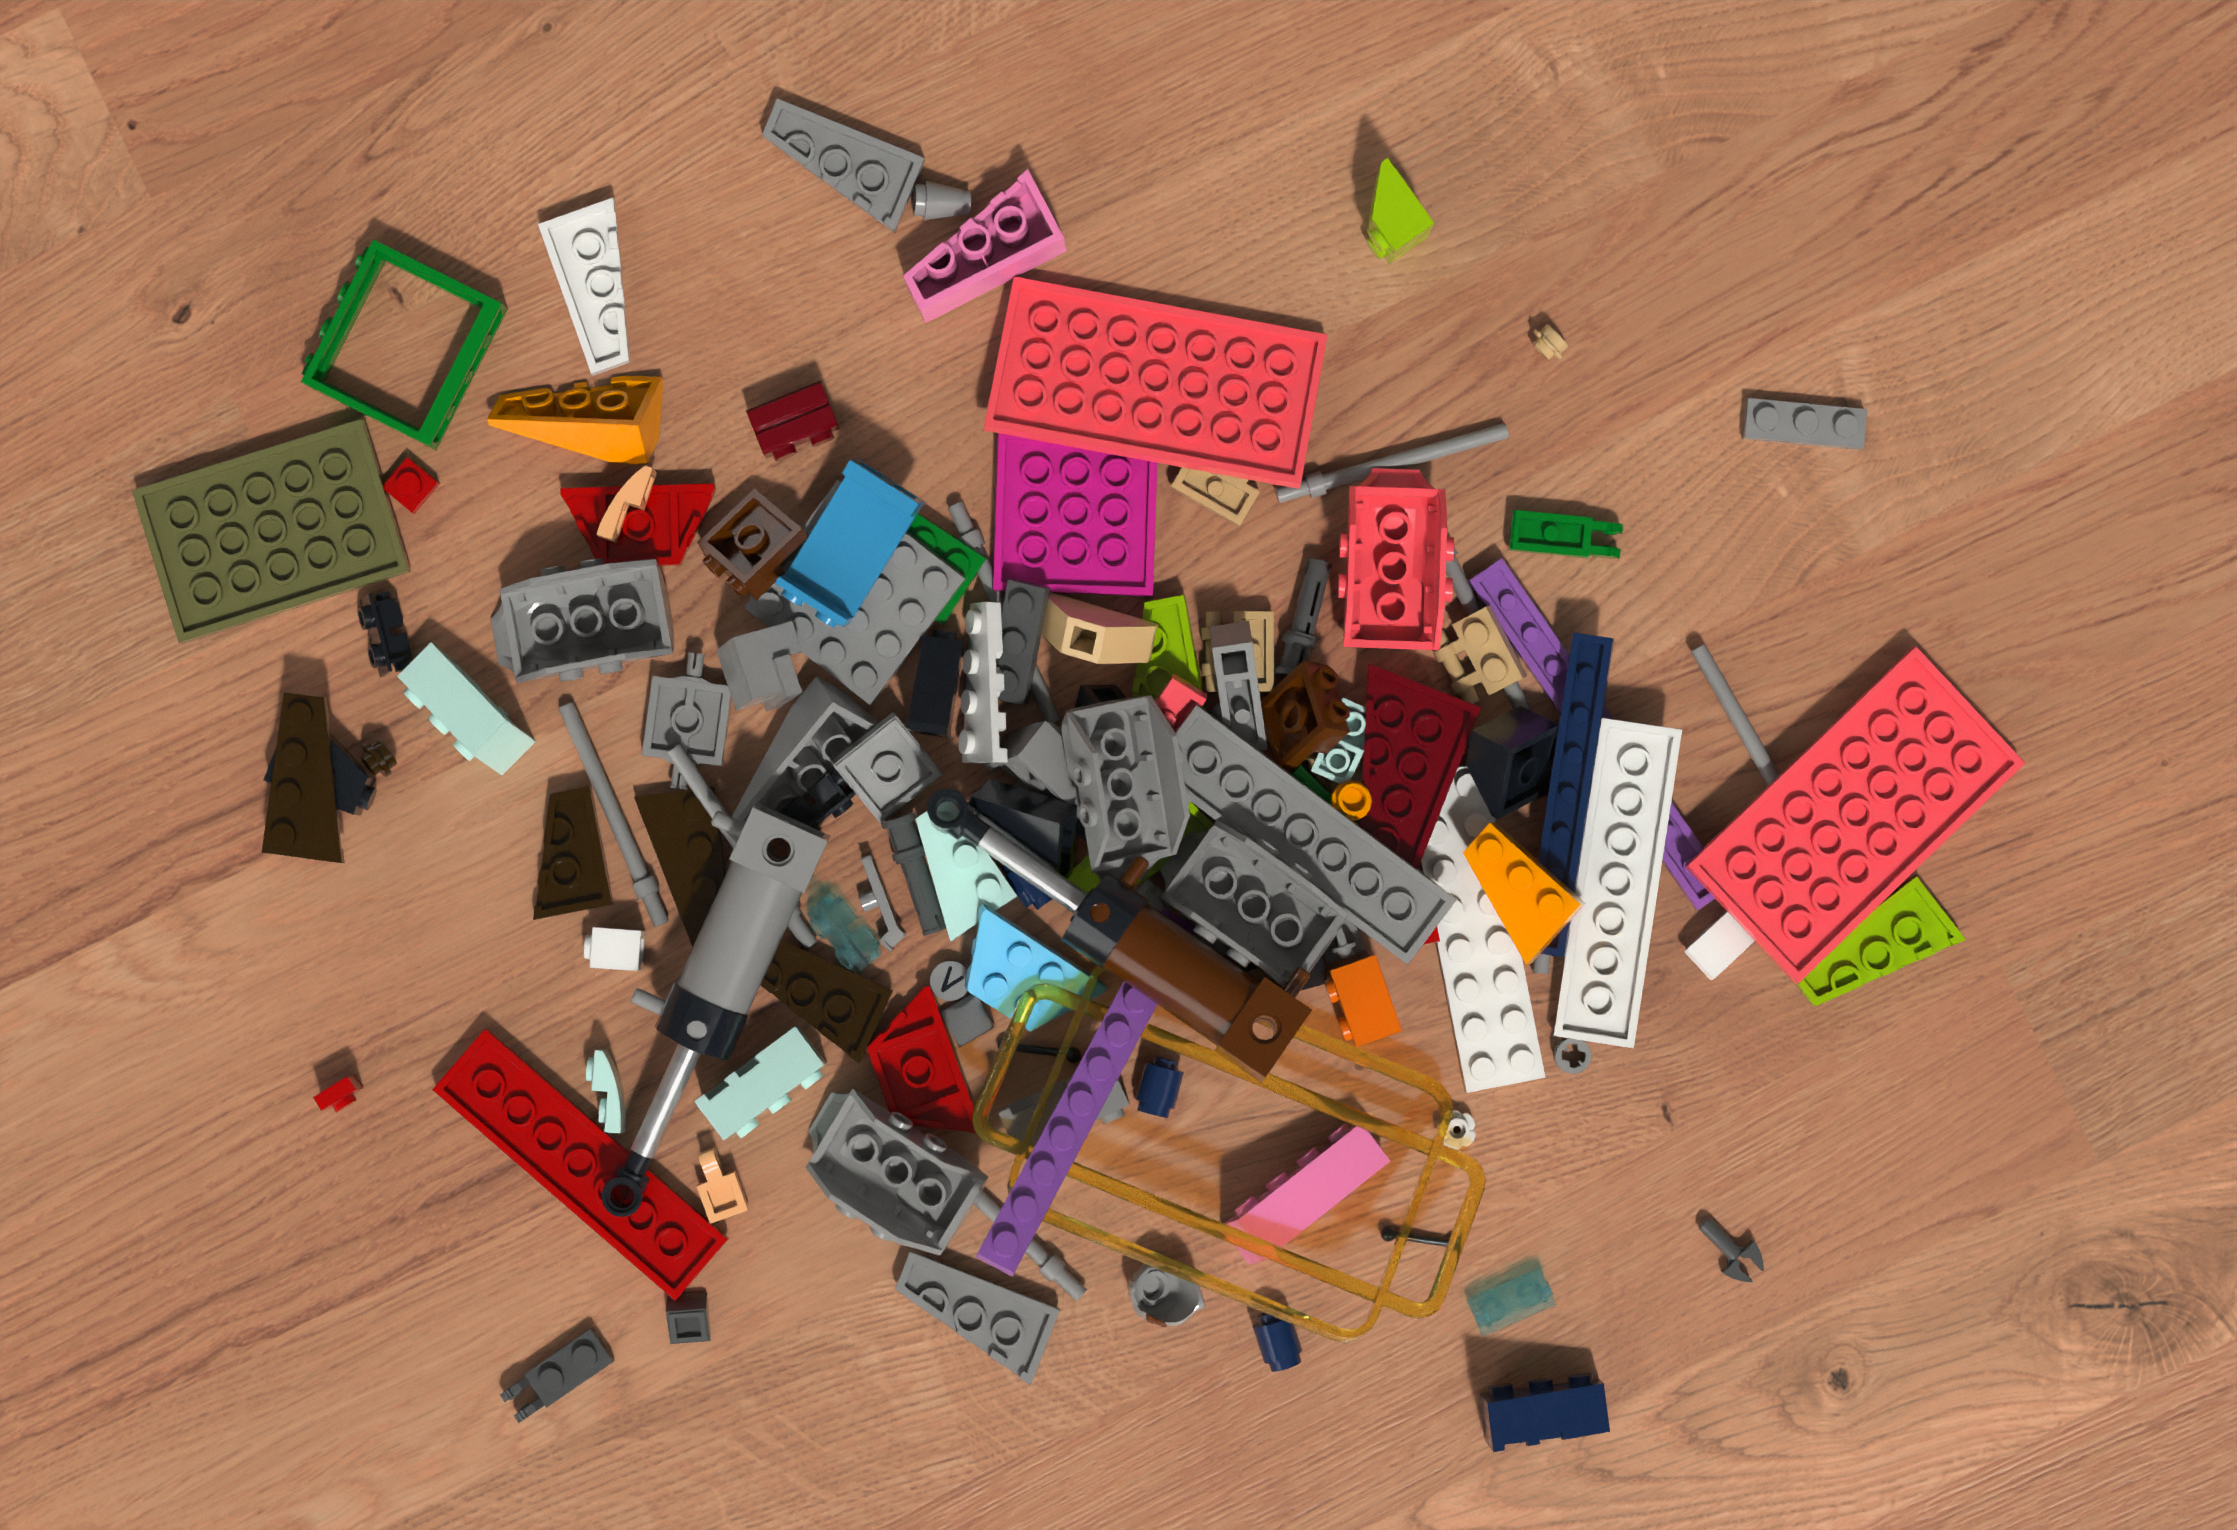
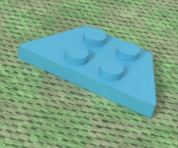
M984 903L980 906L976 938H973L971 948L972 960L970 966H968L964 984L969 993L1031 1032L1106 991L1107 987L1102 980Z

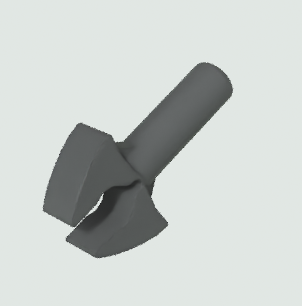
M1705 1218L1701 1221L1699 1230L1727 1257V1266L1721 1270L1723 1274L1739 1281L1753 1282L1741 1271L1740 1261L1738 1260L1739 1256L1750 1258L1761 1271H1764L1763 1259L1754 1241L1751 1240L1747 1246H1738L1711 1218Z

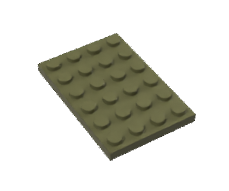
M363 419L132 490L178 643H187L411 572Z

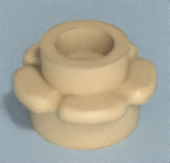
M1548 324L1540 331L1535 329L1533 333L1537 339L1532 343L1533 346L1548 361L1553 356L1561 360L1563 358L1561 354L1569 347L1568 344Z

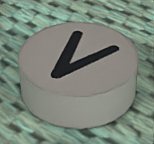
M945 961L937 965L930 977V985L934 994L946 1001H954L963 997L967 993L964 985L967 968L956 961Z

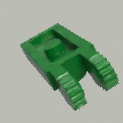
M1513 510L1508 551L1586 559L1589 556L1619 559L1621 549L1614 546L1591 545L1592 531L1606 535L1622 534L1623 524L1594 521L1593 517Z

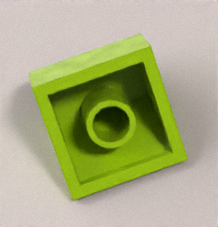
M1386 158L1381 162L1375 180L1367 234L1370 237L1366 239V242L1378 259L1385 257L1387 262L1391 264L1428 238L1435 223L1389 158Z

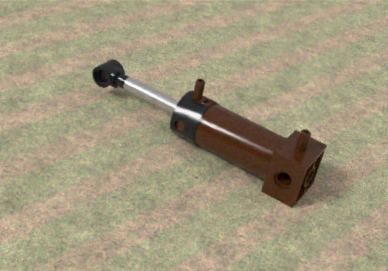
M944 788L936 791L930 797L927 804V813L931 825L937 831L950 834L957 840L962 836L1074 913L1070 919L1071 924L1064 933L1062 941L1101 968L1105 967L1214 1043L1217 1046L1215 1049L1217 1053L1260 1083L1263 1082L1312 1011V1009L1296 999L1310 978L1308 971L1302 967H1297L1282 989L1266 977L1260 982L1148 904V899L1132 889L1149 866L1148 860L1141 855L1134 857L1119 880L1108 873L1096 888H1092L1089 893H1086L978 818L976 815L979 810L966 802L965 797L960 792ZM946 801L956 803L960 809L958 816L951 821H944L937 816L938 807ZM1259 1021L1268 1023L1272 1027L1273 1037L1268 1040L1257 1038L1253 1032V1024Z

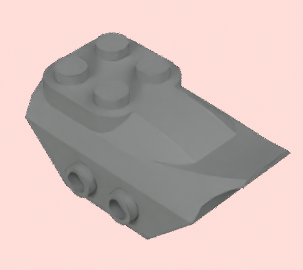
M598 558L580 562V569L565 572L564 566L541 569L540 577L530 578L501 588L502 603L497 613L491 618L498 663L514 672L516 684L559 676L560 682L584 678L583 671L598 668L599 674L619 672L623 670L622 663L673 654L674 627L669 599L661 569L656 559L604 564V559Z
M1151 695L1111 700L1068 710L1062 721L1061 732L1070 779L1078 786L1081 802L1079 818L1085 827L1092 874L1096 873L1099 879L1102 880L1109 873L1119 880L1134 857L1141 855L1149 862V866L1139 878L1143 879L1149 869L1160 858L1176 855L1190 817L1188 808L1190 793L1184 782L1182 769L1184 755L1178 743L1177 734Z
M1218 820L1210 830L1198 833L1188 832L1180 842L1176 855L1170 856L1160 870L1165 881V892L1160 899L1194 922L1196 927L1193 931L1212 945L1217 939L1230 948L1226 955L1245 969L1251 963L1282 987L1297 967H1302L1310 973L1337 935L1348 913L1310 882L1313 875L1295 862L1289 867L1276 857L1280 852L1265 840L1260 838L1255 843Z
M852 1089L849 1094L831 1092L809 1129L813 1145V1156L806 1169L826 1197L837 1204L836 1208L840 1213L849 1218H858L870 1226V1231L878 1238L885 1241L892 1240L901 1245L941 1255L962 1226L988 1181V1176L981 1172L975 1164L947 1147L946 1143L932 1134L924 1135L913 1128L912 1121L905 1115L898 1112L890 1113L855 1089Z

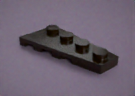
M284 692L261 853L345 863L340 838L341 823L340 814L337 810L335 791L337 786L335 772H333L331 754L333 748L327 698Z
M710 787L716 796L715 787ZM691 789L634 797L693 948L726 875L721 831L719 828L712 826V818Z
M782 939L761 983L763 988L776 996L788 1008L806 1020L858 1064L862 1061L893 993V990Z

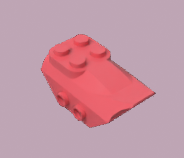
M1372 468L1367 478L1360 485L1349 486L1347 533H1340L1339 558H1346V574H1339L1338 598H1345L1343 647L1440 650L1445 602L1452 601L1453 579L1446 577V561H1453L1454 537H1447L1446 489H1435L1425 480L1420 470Z

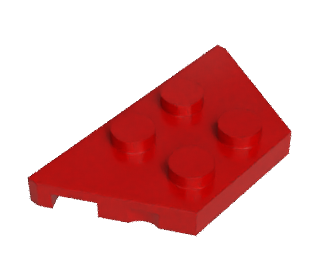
M714 483L653 485L645 510L629 505L618 541L614 543L600 538L596 533L609 505L623 486L560 488V495L566 502L576 521L575 523L587 541L595 559L603 558L604 564L656 559L659 566L682 565L716 492V485Z
M931 985L924 987L867 1047L889 1112H898L905 1115L912 1121V1126L957 1130L969 1133L982 1132L980 1121Z

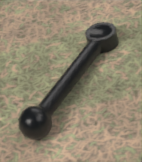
M1003 1038L998 1042V1050L1003 1054L1017 1051L1066 1058L1071 1063L1077 1062L1081 1057V1052L1076 1047L1064 1050L1013 1043L1009 1038Z
M1386 1226L1381 1230V1238L1386 1242L1398 1239L1448 1247L1454 1253L1460 1252L1464 1247L1463 1240L1457 1236L1443 1239L1395 1231L1391 1226Z

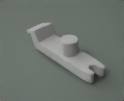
M871 855L861 858L872 890L862 893L858 897L864 912L879 906L888 928V932L879 941L889 952H892L894 950L893 947L906 934L898 926Z

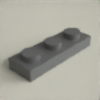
M1014 578L1008 579L1001 614L1003 653L999 659H996V667H999L1002 674H1004L1005 690L1000 693L997 698L999 700L1020 705L1029 703L1050 587Z

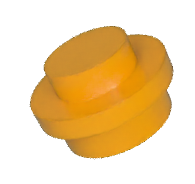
M1349 780L1342 782L1333 790L1331 805L1351 820L1356 821L1363 818L1370 810L1371 795L1367 787L1362 783Z

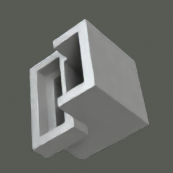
M792 621L732 637L716 650L736 711L762 703L765 710L770 711L782 707L802 693L790 657L802 652Z

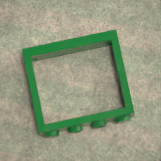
M373 239L370 246H366L362 255H358L355 268L358 270L352 282L347 281L341 288L337 297V303L340 305L334 317H328L322 325L319 333V339L322 341L315 354L310 353L304 361L306 365L301 373L304 375L301 383L437 451L508 309L501 302ZM385 262L481 309L421 428L411 425L325 382Z

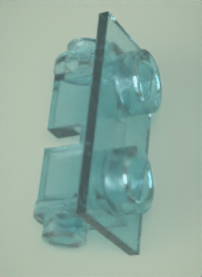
M831 892L808 911L807 915L810 918L811 927L818 936L823 939L827 938L836 949L837 959L845 968L852 969L855 973L860 974L869 964L883 954L878 948L881 944L864 924L860 925L853 932L847 927L858 917L841 896L836 897Z
M1540 1268L1466 1299L1482 1337L1556 1305L1552 1297V1290Z

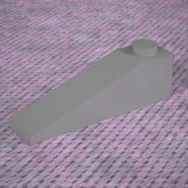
M816 676L790 708L732 817L746 823L756 803L778 812L799 795H802L805 800L811 796L807 791L809 787L824 777L826 773L830 772L832 775L837 771L830 761L879 722L844 691Z

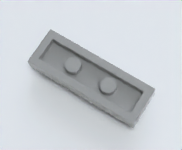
M1747 398L1745 402L1742 439L1863 450L1867 409Z

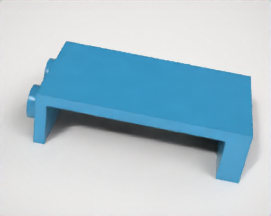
M858 458L851 459L842 472L845 478L787 573L779 576L775 584L783 588L781 594L785 598L799 606H802L805 602L817 610L815 616L819 620L834 628L838 624L844 627L852 622L925 503L924 500Z

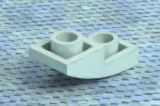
M1342 698L1341 701L1346 704L1350 712V716L1346 720L1350 732L1326 754L1318 753L1311 768L1312 772L1339 784L1351 780L1364 752L1366 708L1345 698Z
M607 1049L595 1050L594 1057H588L586 1081H592L591 1091L608 1092L607 1099L601 1098L599 1123H605L604 1132L623 1133L625 1132L626 1112L623 1087L618 1070Z

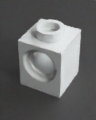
M593 927L592 935H586L584 959H590L589 968L643 971L646 931Z

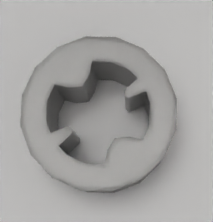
M1570 1038L1561 1040L1555 1047L1553 1054L1558 1068L1571 1074L1581 1073L1587 1069L1592 1057L1591 1050L1586 1042ZM1570 1044H1575L1576 1050L1583 1052L1582 1061L1576 1060L1578 1065L1575 1067H1570L1569 1061L1562 1059V1051H1569L1566 1046Z

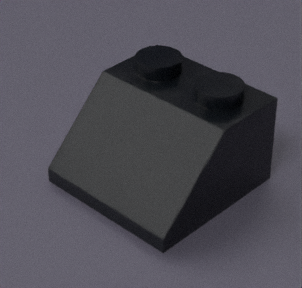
M1519 706L1473 729L1467 741L1469 749L1466 766L1491 816L1496 819H1500L1547 794L1559 724L1523 706Z

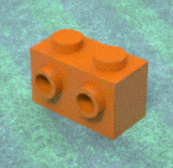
M1372 954L1328 970L1330 979L1324 980V984L1331 1003L1339 1001L1344 1017L1338 1018L1337 1021L1344 1041L1352 1039L1354 1046L1359 1047L1402 1031L1376 955Z

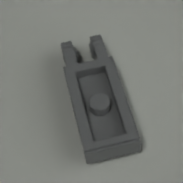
M592 1327L526 1372L523 1379L505 1390L500 1396L504 1402L512 1400L531 1384L539 1398L517 1410L514 1417L520 1423L544 1405L547 1408L615 1360Z

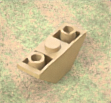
M1049 592L1041 635L1060 653L1096 664L1148 663L1151 659L1158 624Z

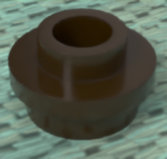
M378 739L371 744L366 742L361 746L365 754L360 758L367 769L374 776L381 773L383 776L388 777L392 773L390 769L397 765V762L386 746Z

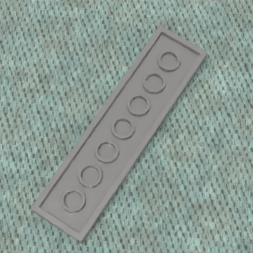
M1196 705L1176 732L1178 743L1183 750L1184 760L1182 769L1184 782L1190 793V801L1216 821L1222 822L1255 843L1260 838L1268 842L1280 852L1276 858L1290 867L1295 862L1313 875L1310 882L1348 913L1347 920L1408 965L1456 902L1457 898L1204 708Z

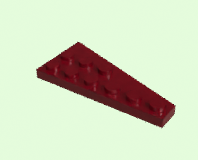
M1368 663L1362 784L1369 790L1372 802L1369 812L1360 819V826L1418 869L1467 746L1468 738L1482 707Z

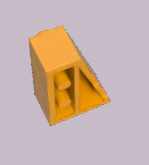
M1490 822L1463 852L1526 965L1533 963L1586 904L1496 822Z

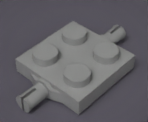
M688 652L686 676L676 678L652 676L642 756L663 758L672 763L666 752L680 744L694 766L699 764L723 766L732 697L728 686L712 684L701 678L704 654L697 653L696 658L695 653ZM673 765L670 787L678 789L679 784V789L687 790V782L682 775L680 776L679 771Z

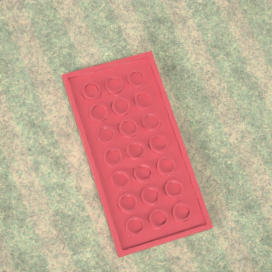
M1014 277L984 423V431L1300 489L1328 335Z
M1915 646L1898 660L1691 859L1685 867L1795 984L1800 983L1997 792L2025 762Z

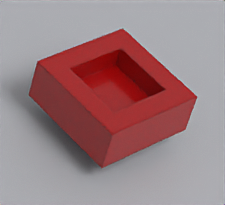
M407 457L383 486L386 492L411 513L415 514L440 484Z
M350 1075L313 1098L321 1111L333 1107L337 1113L357 1101L354 1094L363 1089V1086L356 1075Z

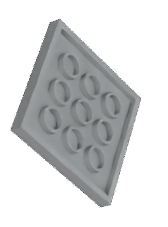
M837 480L803 526V530L808 537L842 480ZM907 531L852 622L844 627L838 624L834 628L825 624L815 616L817 613L816 609L805 602L802 606H799L789 601L781 594L783 588L775 583L757 600L751 596L744 608L768 627L792 621L802 653L871 705L967 577ZM805 541L779 564L785 574Z

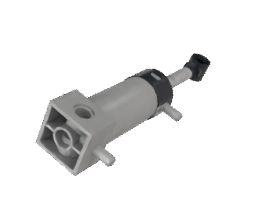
M759 803L753 806L746 823L720 811L715 813L711 821L712 826L739 837L729 858L732 862L678 981L674 982L667 1000L640 988L635 990L631 998L633 1004L658 1014L659 1018L655 1028L678 1043L624 1165H616L611 1178L603 1188L602 1203L606 1210L614 1216H630L637 1211L644 1200L646 1188L650 1181V1177L646 1173L700 1054L729 1060L749 1017V1009L802 892L806 891L829 841L830 835ZM783 838L788 841L791 848L790 854L785 857L775 855L770 847L771 840ZM620 1184L628 1185L634 1192V1200L629 1203L619 1202L614 1197L613 1188Z

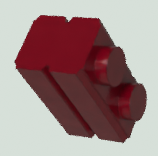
M821 381L746 410L763 455L766 459L773 456L775 461H781L798 453L796 447L809 441L813 447L827 443L835 438L833 432L840 429Z

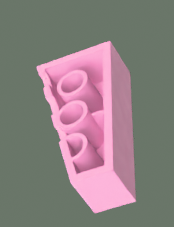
M1027 169L1004 193L1001 191L990 201V205L973 219L967 220L959 227L960 230L945 243L939 244L904 274L903 278L924 322L927 323L1012 280L1014 277H1018L1067 252L1062 232Z
M1362 1122L1351 1127L1344 1123L1327 1136L1330 1141L1329 1144L1319 1151L1316 1147H1313L1296 1160L1299 1165L1288 1175L1285 1171L1278 1174L1265 1185L1268 1189L1257 1198L1254 1196L1249 1197L1234 1209L1236 1214L1220 1226L1248 1264L1271 1257L1390 1162V1159Z

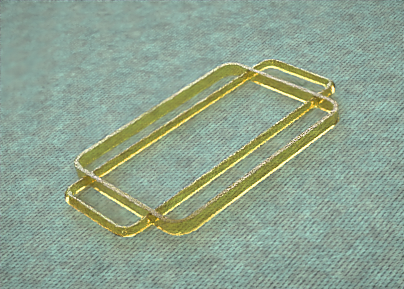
M1095 966L1082 996L1059 986L1043 983L1034 985L1026 990L1018 1001L972 1115L974 1130L983 1141L1016 1155L1009 1172L1007 1182L1008 1193H1010L1018 1178L1023 1160H1028L1035 1145L1030 1144L1083 1014L1102 1022L1110 1008L1090 1000L1097 980L1101 974L1108 971L1105 967ZM1046 999L1076 1012L1023 1140H1020L994 1129L990 1125L988 1117L1033 1007L1039 1000ZM1264 1021L1256 1022L1258 1024H1261L1272 1029V1027ZM1147 1023L1140 1038L1427 1155L1379 1287L1079 1163L1073 1162L1066 1176L1369 1300L1373 1303L1365 1323L1359 1328L1350 1330L1336 1327L1052 1209H1048L1042 1220L1043 1222L1332 1341L1348 1343L1357 1341L1368 1334L1379 1318L1382 1307L1417 1319L1430 1317L1439 1311L1447 1296L1486 1183L1484 1170L1476 1159L1442 1144L1451 1122L1453 1104L1450 1094L1441 1083L1431 1077L1304 1025L1300 1027L1293 1037L1422 1090L1432 1096L1439 1106L1440 1119L1433 1140L1271 1073H1268L1263 1082L1260 1083L1216 1051ZM1440 1160L1465 1171L1469 1176L1470 1183L1431 1292L1425 1301L1414 1302L1388 1290L1435 1162Z

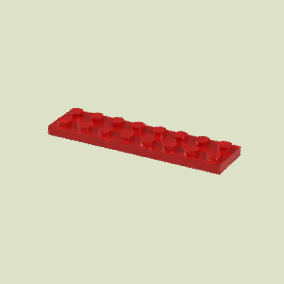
M488 1028L482 1031L432 1089L674 1301L678 1299L728 1241L729 1237L714 1224H710L707 1218L649 1168L646 1175L650 1177V1181L646 1188L644 1200L637 1211L625 1217H618L609 1213L602 1203L603 1188L611 1178L616 1165H624L629 1151L609 1133L604 1132L601 1126ZM620 1184L613 1188L614 1197L619 1202L629 1203L634 1200V1192L628 1185Z

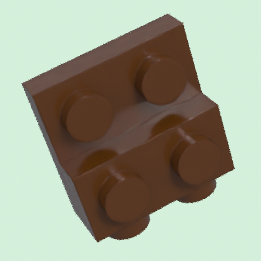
M754 488L707 532L697 544L706 555L702 562L716 577L719 578L725 573L729 577L726 583L739 597L743 598L748 593L757 600L776 582L779 576L785 574L779 564L803 543L808 536L802 527Z
M1302 661L1261 700L1265 733L1274 762L1289 773L1313 752L1326 754L1350 732L1346 721L1350 716V712L1346 704L1339 700L1335 687L1339 683V677L1326 664Z

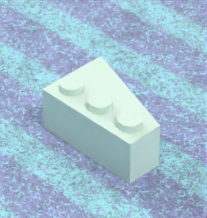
M432 642L397 676L407 686L403 694L419 709L425 705L432 714L428 717V720L444 735L450 731L457 739L453 746L469 761L476 757L500 775H503L536 742L528 733L519 729L508 718L509 715L500 706L497 707L481 690L482 688L447 653Z
M946 801L938 807L937 816L944 821H951L958 816L960 810L955 803ZM927 811L916 818L951 942L979 923L978 913L983 903L997 911L1015 899L1017 894L989 854L963 836L957 840L950 834L937 831L931 825Z
M797 1025L694 1102L723 1141L735 1133L741 1139L760 1125L756 1117L766 1109H769L774 1114L789 1103L792 1099L788 1093L801 1084L806 1090L822 1078L824 1074L820 1069L827 1062L799 1025Z

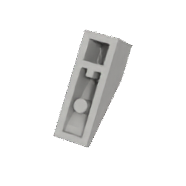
M1249 621L1210 626L1211 645L1223 723L1258 750L1267 749Z

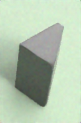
M972 994L941 1012L959 1048L995 1028L980 999Z
M707 1292L682 1293L676 1301L668 1295L666 1317L670 1344L711 1341Z

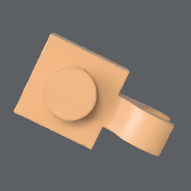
M715 1147L701 1152L698 1158L707 1181L697 1184L696 1187L709 1223L711 1224L747 1211L749 1206L736 1171L727 1174L723 1173L720 1158Z

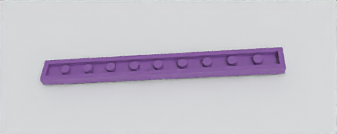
M1501 558L1470 579L1468 583L1485 607L1491 605L1510 644L1561 715L1570 655L1505 561ZM1604 705L1602 718L1614 719ZM1671 802L1662 863L1694 909L1699 910L1715 898L1692 875L1685 865L1703 847Z
M1164 908L1162 909L1161 913L1195 935L1193 929L1196 925ZM1125 981L1122 983L976 1255V1258L1010 1276L1014 1275L1157 1006L1155 1002Z

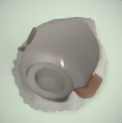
M1158 1259L1148 1260L1129 1278L1127 1286L1129 1290L1128 1295L1132 1300L1136 1315L1143 1317L1151 1324L1160 1325L1165 1328L1167 1326L1181 1325L1190 1319L1195 1312L1205 1307L1203 1294L1194 1273L1185 1267L1182 1262L1173 1259H1165L1164 1261Z

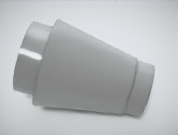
M926 180L924 184H915L912 204L913 216H922L924 221L961 216L962 214L970 215L971 191Z

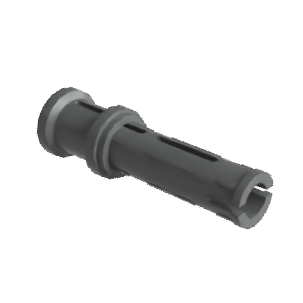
M1307 558V565L1291 629L1283 634L1282 641L1285 645L1280 665L1274 669V674L1286 678L1302 661H1310L1312 650L1317 649L1318 642H1316L1317 638L1314 637L1329 572L1332 568V564L1329 562Z
M915 812L883 822L881 825L883 829L888 831L895 852L892 855L893 861L901 865L920 921L923 936L946 929V924L924 859L926 854L914 824V820L917 817Z

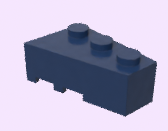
M1583 1373L1568 1376L1569 1382L1553 1384V1379L1543 1378L1528 1381L1529 1387L1513 1389V1384L1511 1383L1488 1386V1393H1480L1486 1443L1493 1452L1505 1450L1506 1444L1526 1442V1446L1540 1444V1440L1554 1438L1566 1440L1610 1432L1604 1383L1600 1379H1593L1592 1373Z

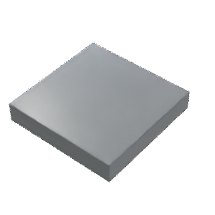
M894 712L830 761L880 824L943 775Z

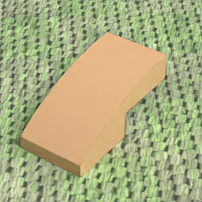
M648 466L642 467L623 485L609 505L596 535L602 539L617 543L629 505L645 510L657 475L653 468Z

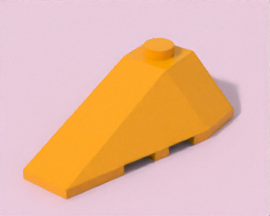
M618 376L611 378V384L588 388L586 381L574 383V389L565 392L552 393L549 388L503 394L498 397L487 421L489 426L604 461L647 464L659 441L663 380L662 377Z

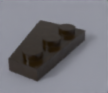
M588 786L550 794L543 841V858L539 871V887L533 920L614 905L592 787Z

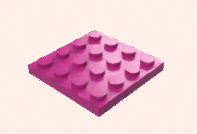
M998 433L993 591L1006 592L1008 579L1014 578L1050 587V592L1056 594L1153 597L1157 463Z

